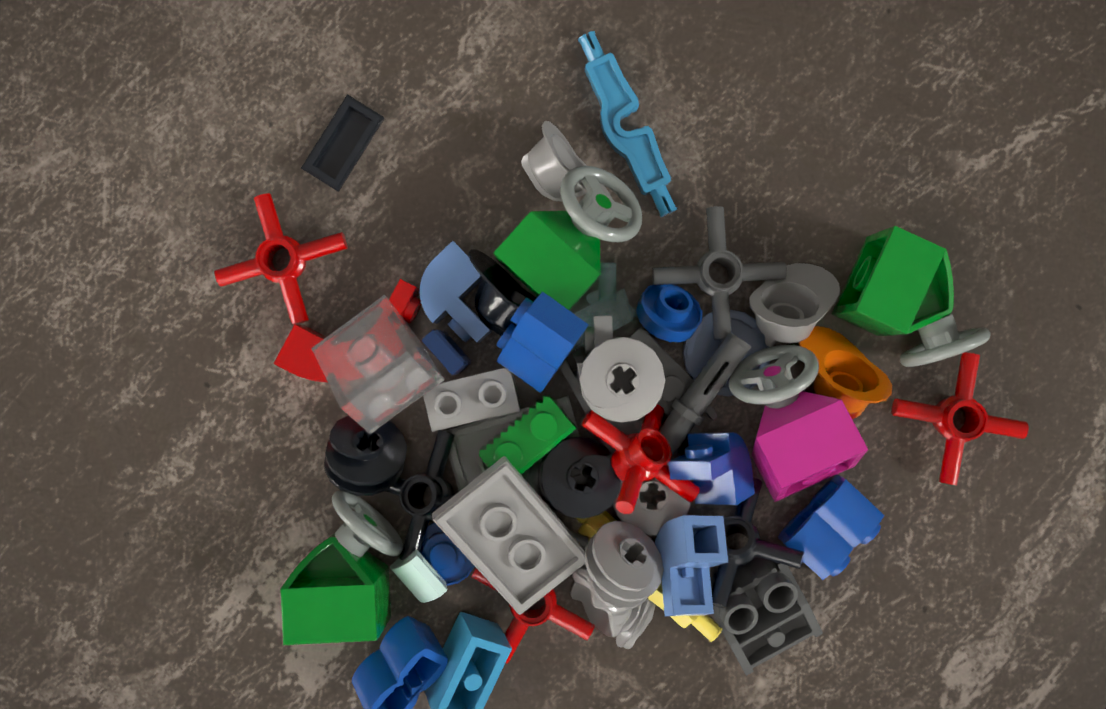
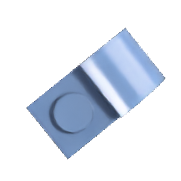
M454 241L445 247L427 266L420 284L421 304L432 323L438 324L449 314L453 318L448 323L449 327L464 342H467L472 337L477 343H480L492 330L463 302V299L481 282L482 276L477 272L470 258Z
M682 515L669 520L661 527L655 540V545L661 554L664 569L662 591L665 617L714 614L709 567L728 563L723 516Z

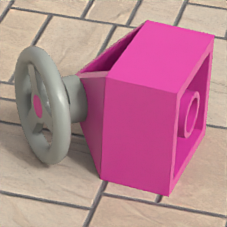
M778 345L757 351L743 359L729 378V388L736 398L746 403L765 404L751 456L774 502L855 467L868 451L842 399L803 392L816 378L819 362L812 351L797 345ZM778 359L775 363L769 364L762 369L752 370L762 363ZM800 360L805 364V368L796 379H793L790 367ZM757 383L759 390H751L743 385Z

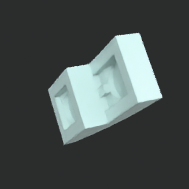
M417 549L406 559L400 560L398 558L390 565V569L422 603L435 600L448 590L444 579Z

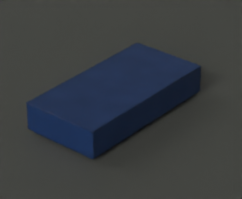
M433 329L421 340L451 375L460 374L472 364L470 362L472 360L446 331Z

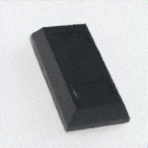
M347 94L301 169L339 192L385 118Z

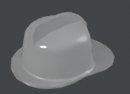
M544 121L542 124L544 137L531 151L523 156L521 163L530 180L543 196L553 201L562 202L560 187L565 174L575 167L587 165L576 155L559 129L551 122ZM578 181L575 185L574 192L576 197L587 194L582 181ZM599 183L603 191L610 195L607 188L603 184Z
M795 263L786 266V279L766 280L752 293L749 298L750 308L755 313L758 329L765 335V344L772 347L777 342L797 343L809 337L816 323L831 309L840 295L839 283L833 274L816 265Z

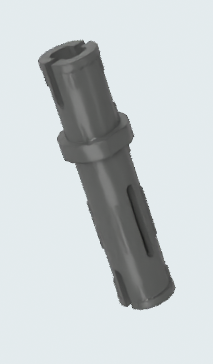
M730 331L701 369V372L686 393H684L681 399L676 398L671 405L674 409L659 429V432L667 439L671 447L672 456L695 424L700 426L705 420L703 413L751 349L749 344Z

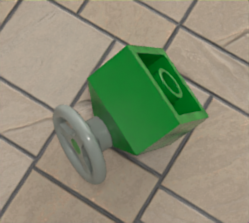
M593 166L575 167L563 177L560 193L566 211H531L493 253L498 262L537 297L543 291L569 311L597 281L601 274L600 239L608 242H624L633 238L639 232L642 225L641 207L629 187L610 172ZM578 181H582L587 194L578 203L574 188ZM599 183L607 186L617 194L624 205L615 202L610 195L603 191ZM614 217L628 222L622 228L607 227Z
M897 226L867 236L831 314L877 336L907 335L918 330L923 344L905 351L900 356V363L905 367L921 366L959 355L986 343L991 336L989 329L984 327L958 332L957 324L951 313L954 305V287L947 249Z
M341 490L333 494V507L344 523L335 534L320 543L299 563L281 587L283 645L377 641L391 619L389 566L367 552V550L373 547L383 554L398 556L403 551V541L387 519L359 496Z

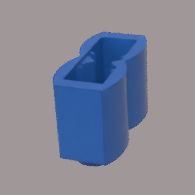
M542 291L534 302L525 298L510 321L517 326L511 323L497 342L496 346L502 349V352L496 362L541 393L589 324Z
M837 474L819 490L808 506L801 510L786 525L778 538L787 547L804 551L803 562L824 580L829 575L836 576L847 567L850 562L849 554L854 547L860 543L867 544L876 537L881 529L879 523L885 515L851 483Z
M406 616L394 624L382 640L380 649L370 654L359 665L353 675L352 684L364 709H413L418 700L419 693L429 688L441 676L447 666L448 657L430 626L410 616Z

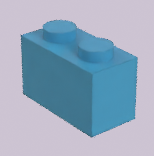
M460 612L443 647L448 657L447 666L441 676L429 688L424 690L431 709H484L512 650L498 623Z

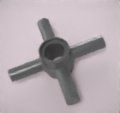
M714 206L706 208L709 252L700 258L696 266L653 267L652 282L653 285L697 283L699 288L711 296L714 340H723L728 332H731L729 295L738 289L742 281L786 279L787 267L785 262L742 264L737 255L726 250L724 207ZM718 263L728 270L729 279L727 283L719 284L711 279L709 275L710 264Z

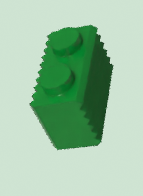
M544 394L543 400L536 401V406L530 405L529 411H523L522 417H516L515 423L510 422L508 428L502 429L501 434H496L494 439L488 441L487 445H483L480 448L479 457L488 467H491L505 456L517 471L522 474L572 433L576 426L551 395Z

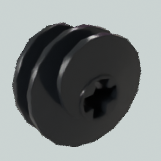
M368 413L350 414L338 420L330 431L325 452L324 471L329 481L341 491L355 496H373L387 491L398 482L404 470L407 454L404 436L394 423L378 415Z
M568 437L563 439L543 456L538 467V485L544 500L554 510L572 518L582 519L600 515L612 506L620 493L621 480L612 468V455L609 450L601 443L588 437ZM583 466L582 475L587 478L584 485L576 484L574 488L576 480L570 476L573 469L581 470Z

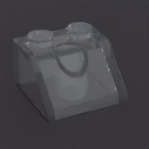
M385 295L311 348L340 408L370 434L445 380L426 348Z

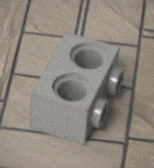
M506 368L422 387L432 432L518 412L522 408L514 374Z

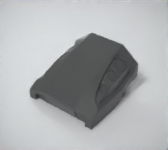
M755 557L750 563L738 566L726 608L713 606V616L719 627L723 629L722 633L746 676L754 672V667L813 635L816 638L823 634L807 599L789 567L763 558ZM717 572L713 575V577L710 580L711 590L713 588Z

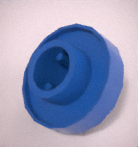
M673 284L648 286L642 293L636 309L639 322L655 337L668 342H683L690 339L702 322L703 312L699 302L691 293Z
M434 521L428 525L420 553L444 579L447 586L460 583L470 575L475 566Z

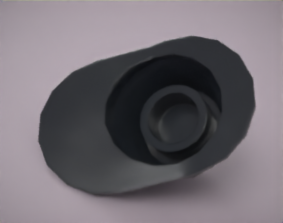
M471 249L468 253L470 261L482 276L475 296L476 311L480 320L489 329L502 336L511 323L517 326L510 320L525 298L534 302L536 297L523 289L505 269L488 255L479 250Z

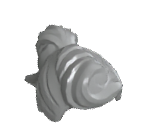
M584 564L572 574L574 583L570 596L572 599L582 602L590 622L595 624L597 630L608 637H616L618 647L632 648L637 638L644 632L652 620L656 604L647 598L645 602L633 609L618 610L605 605L595 596L591 585L592 578L589 576Z

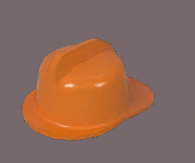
M815 326L809 337L798 343L799 346L812 351L818 359L819 370L814 381L815 394L842 399L852 419L860 416L870 403L886 401L892 394V383L888 376L870 362L842 334L830 328Z

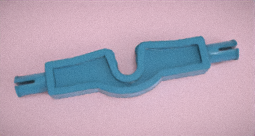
M590 31L588 36L584 34L578 38V41L589 61L585 66L586 76L601 106L600 124L603 135L610 147L626 159L643 195L650 193L660 213V217L666 216L668 213L676 211L677 207H675L666 187L671 181V177L662 160L653 130L649 126L632 131H625L621 128L620 121L638 110L639 101L623 76L612 53L605 55L595 35V31Z

